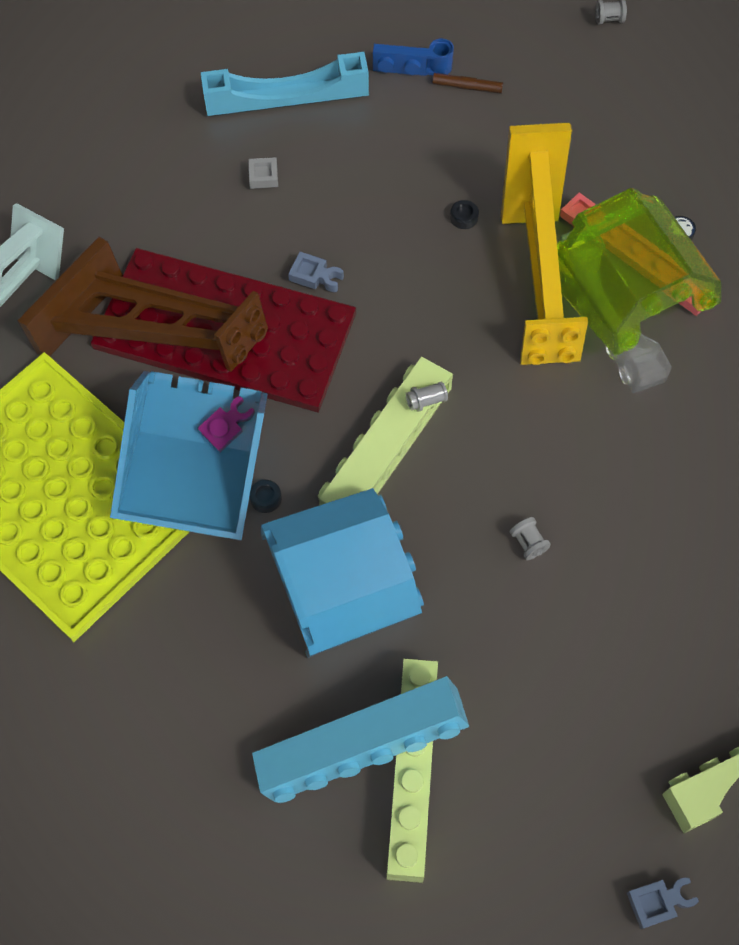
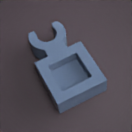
M299 252L288 277L291 282L315 290L320 283L328 291L337 292L338 283L331 281V279L338 278L343 280L344 271L338 267L327 268V260Z
M681 878L675 881L669 890H667L664 881L661 880L627 892L640 929L678 917L674 908L675 905L680 908H690L699 902L697 897L686 900L680 894L681 887L691 883L690 878Z

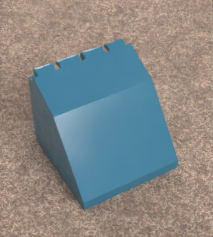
M143 371L129 389L110 518L242 540L268 394L262 393V391L240 388L239 396L243 398L244 402L239 405L237 411L239 413H246L252 407L255 414L249 421L238 424L243 432L220 453L197 428L218 408L221 407L226 413L231 410L230 406L234 400V386L210 382L208 394L202 393L203 380L179 376L177 388L171 387L173 375Z

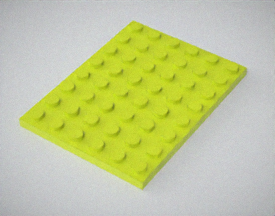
M44 352L0 389V572L66 636L75 642L174 548L189 531L110 518L124 421Z

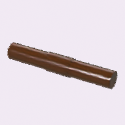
M434 73L433 84L502 93L503 82Z

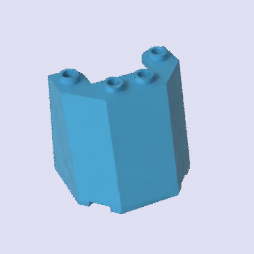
M374 488L261 525L260 534L262 540H267L306 643L307 650L305 654L307 658L422 613L421 606L424 605V602L412 572L416 571L415 563L409 552L404 553L400 543V540H403V533L397 520L392 522L383 497L377 495Z

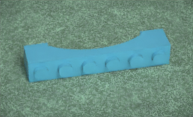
M364 52L337 55L335 61L319 69L283 78L243 77L229 73L228 69L201 72L207 116L369 96V72Z

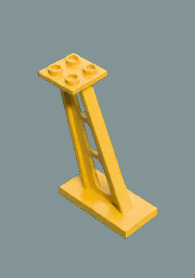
M570 123L509 126L501 221L502 224L526 223L538 319L525 320L520 357L521 365L581 361L588 318H564L555 221H559L572 134Z

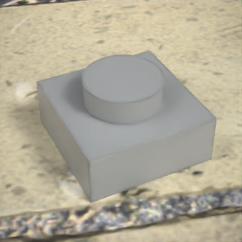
M276 157L248 159L250 189L278 187Z

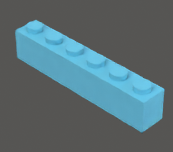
M446 676L252 753L260 793L274 802H287L294 799L295 794L302 791L321 789L327 786L328 781L355 776L364 767L372 764H386L392 761L395 755L406 751L416 752L422 750L427 746L426 743L439 738L450 739L457 736L460 730L469 727L457 687Z

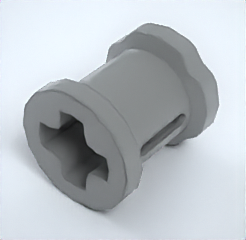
M626 0L613 2L596 1L595 19L597 25L607 21L625 22L627 15Z
M534 517L519 522L509 531L510 535L516 537L524 549L526 560L534 559L543 554L551 545L549 540H544L535 526L537 521Z

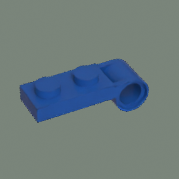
M443 38L432 41L429 49L374 44L373 71L433 76L434 73L449 74L452 70L454 46L451 41Z

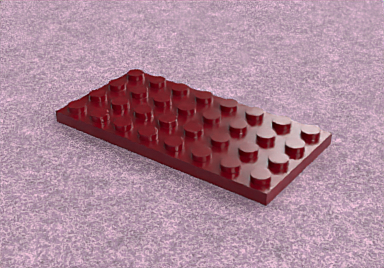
M135 249L122 276L124 278L237 307L244 302L252 291L257 292L268 327L266 335L252 347L246 359L238 364L232 372L226 370L220 350L94 336L91 341L94 350L200 380L234 386V389L239 391L240 388L262 391V393L268 394V399L319 413L356 316V307L143 249ZM112 298L104 315L125 316L130 313L136 304ZM149 307L144 309L136 320L173 324L179 321L183 314ZM196 317L191 319L186 326L218 331L224 323Z

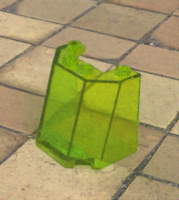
M629 188L578 213L572 222L575 226L566 240L559 241L557 244L562 295L581 317L588 318L589 327L614 356L631 350L637 345L641 336V321L657 315L661 311L679 302H683L691 296L692 305L697 311L710 310L721 303V280L659 197L653 195L650 197L642 194L637 189Z

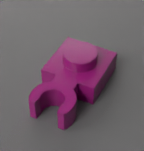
M241 396L236 397L232 401L230 411L226 413L221 407L218 408L197 428L220 453L243 432L238 424L249 421L255 414L252 407L246 413H239L237 411L239 405L244 402Z

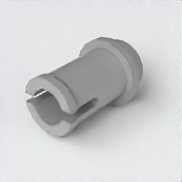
M442 381L420 389L412 387L410 392H406V401L411 411L417 410V412L423 410V407L448 400V392Z

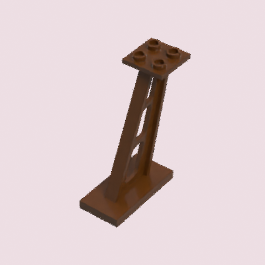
M98 237L17 320L38 356L44 352L51 356L71 334H81L220 350L226 370L230 372L246 359L248 352L257 342H260L265 337L268 330L257 292L252 291L244 302L237 307L124 278L108 241L101 237ZM106 297L136 304L130 313L122 317L91 313ZM149 307L183 314L179 321L173 324L136 320L140 313ZM196 317L224 323L218 331L186 326L191 319Z

